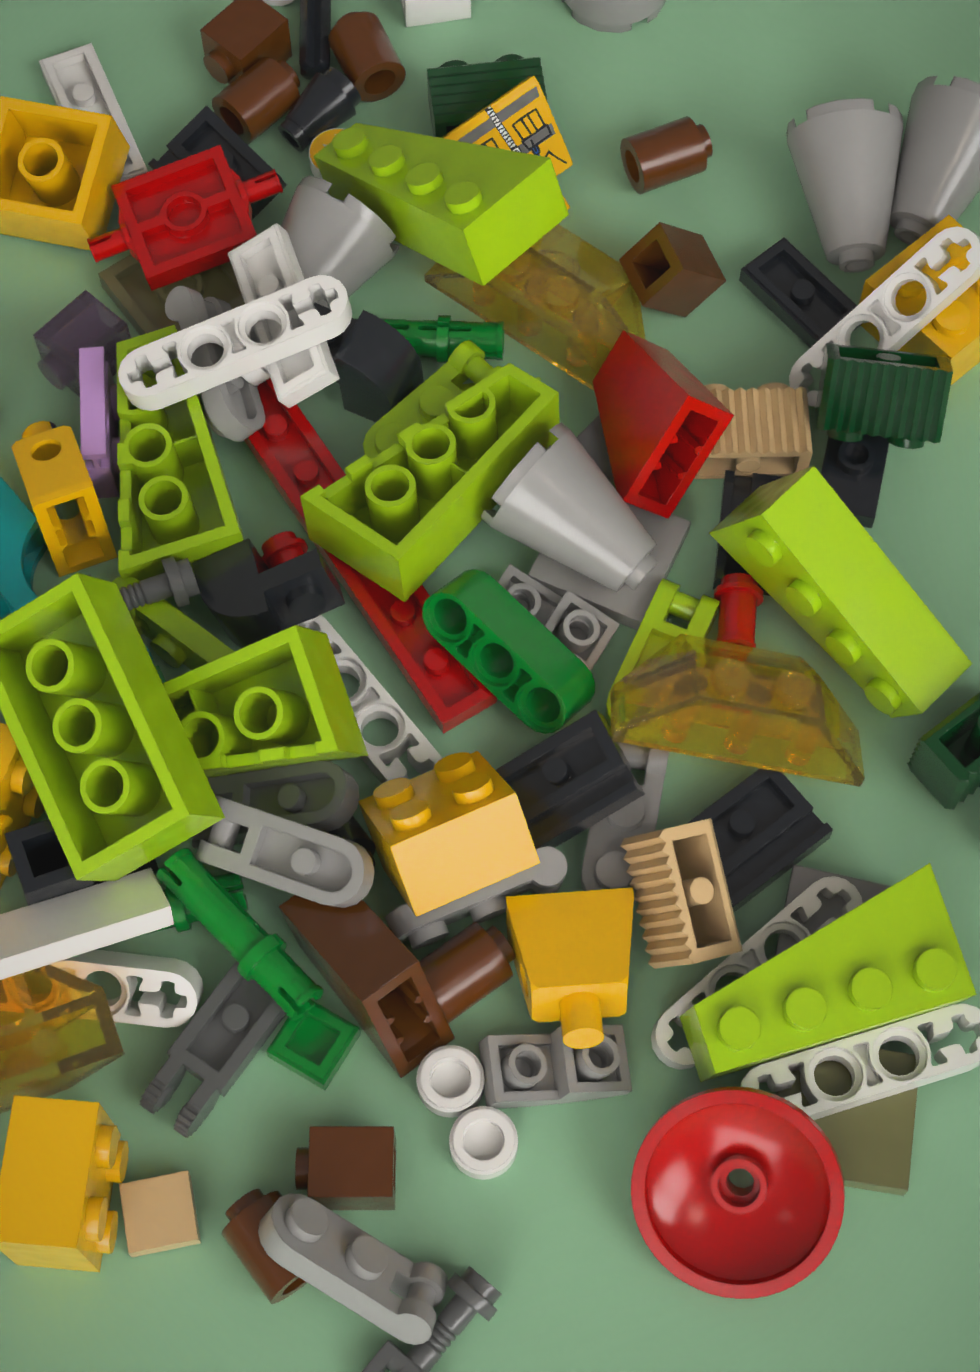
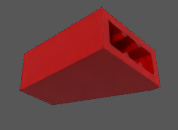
M623 330L592 381L615 488L626 503L669 519L734 417V414L671 352Z

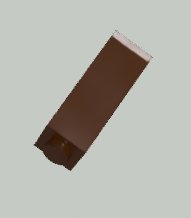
M294 895L278 906L301 949L400 1078L419 1066L429 1052L438 1047L445 1046L455 1039L418 959L363 900L356 905L341 908L319 904Z

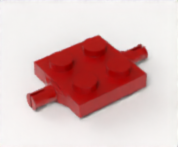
M218 145L112 185L111 188L119 206L118 223L120 228L92 239L89 238L87 242L96 263L129 250L131 255L141 264L149 287L153 291L230 262L228 252L257 235L252 224L251 204L275 194L283 193V189L275 169L241 181L240 176L229 167L222 147Z

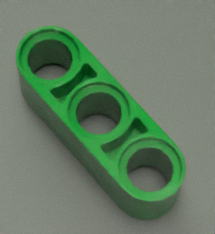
M476 569L466 570L426 599L422 608V618L426 629L433 638L533 731L543 734L554 733L591 702L595 694V681L588 667L486 572Z

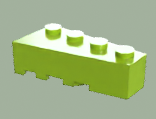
M355 123L351 127L340 131L331 143L314 155L322 178L332 183L328 190L330 196L344 201L348 194L352 195L388 225L396 236L394 239L396 242L482 286H485L569 215L551 158L362 123Z
M175 325L116 343L117 414L120 418V443H117V465L120 469L118 523L121 528L118 572L122 579L132 576L140 581L164 573L161 560L174 556L175 561L188 558L193 570V562L245 540L210 427L205 419L204 408L199 394L163 409L147 411L132 405L119 382L118 370L120 363L126 355L139 347L178 332ZM178 357L172 359L171 362L177 376L184 375L185 373ZM153 370L142 374L143 383L146 388L157 384L156 375Z
M510 362L445 403L446 411L423 425L415 422L398 433V442L377 456L370 459L365 454L346 466V475L327 488L323 489L318 484L301 495L300 498L309 539L403 602H406L482 521L481 515L483 511L492 510L497 505L491 498L528 451L537 442L547 449L558 440L549 430L560 423L559 392Z
M815 466L759 486L709 532L864 690L869 702L876 709L889 715L891 718L923 714L972 665V662Z
M294 625L163 683L207 778L313 761H334L369 756L326 633Z
M929 863L698 1002L680 1016V1020L700 1082H704L955 1005L977 994L933 869Z

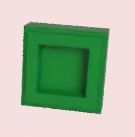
M313 1001L315 1003L314 1007L296 1021H291L289 1018L286 1019L266 1052L272 1060L321 1089L326 1090L361 1032L358 1026Z

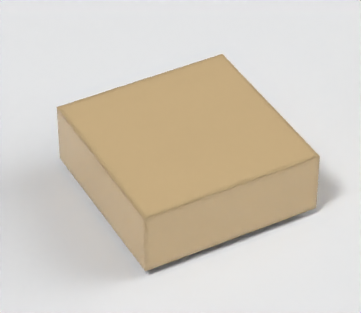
M188 1170L119 1184L128 1254L132 1258L201 1244L191 1175Z

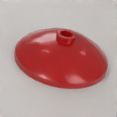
M733 1086L713 1088L695 1093L676 1103L660 1116L645 1136L637 1153L631 1177V1200L634 1217L646 1245L658 1261L674 1276L686 1284L712 1295L735 1299H753L780 1293L793 1287L814 1272L824 1261L837 1239L842 1224L845 1188L837 1154L823 1130L810 1116L790 1101L764 1090ZM734 1169H744L752 1175L754 1182L748 1187L740 1188L730 1181L728 1174Z

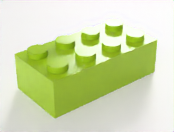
M77 572L0 620V710L76 880L117 881L225 818L116 583Z

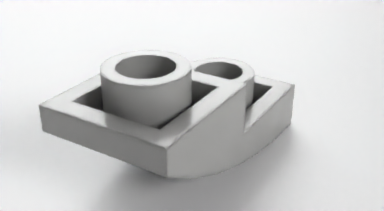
M512 564L508 565L498 581L502 587L572 651L590 671L620 625L571 591L567 590L563 597H560Z
M603 1025V1041L594 1047L586 1049H575L566 1046L563 1043L561 1026L551 1034L487 1035L479 1042L480 1059L485 1076L484 1093L486 1106L496 1109L543 1106L608 1098L630 1093L632 1085L623 1025Z

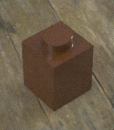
M234 0L200 29L205 55L203 58L204 65L212 77L222 84H231L263 57H270L275 61L283 60L285 62L292 57L288 19L263 0Z
M659 222L619 259L642 306L682 317L690 314L726 282L703 235Z
M310 1126L309 1147H297L296 1190H307V1197L314 1199L330 1210H395L396 1136L394 1126Z

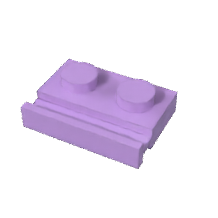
M104 346L79 348L81 454L83 460H85V465L97 498L120 497V469L117 465V443H120V437H118V421H120V418L117 414V384H114L109 363L105 361Z

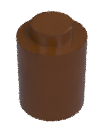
M366 11L350 12L343 15L332 28L328 41L344 75L358 90L361 101L375 102L392 95L403 84L406 72L379 18L374 13Z
M263 57L212 99L214 113L248 145L292 109L300 97L298 90L300 80L293 68L285 61H275L270 57Z
M688 116L623 138L620 145L626 175L638 194H643L704 172L707 168V158L711 157L713 153L711 139L706 128L702 124L696 125Z
M473 922L421 959L419 963L449 1024L513 977L509 963L516 958V955L507 939L495 926L492 925L487 930H484L478 923Z
M257 1188L242 1196L226 1211L225 1215L230 1222L223 1229L222 1235L269 1302L275 1304L295 1293L307 1282L277 1264L268 1256L261 1245L258 1234L260 1220L282 1194L279 1191H273L264 1195Z

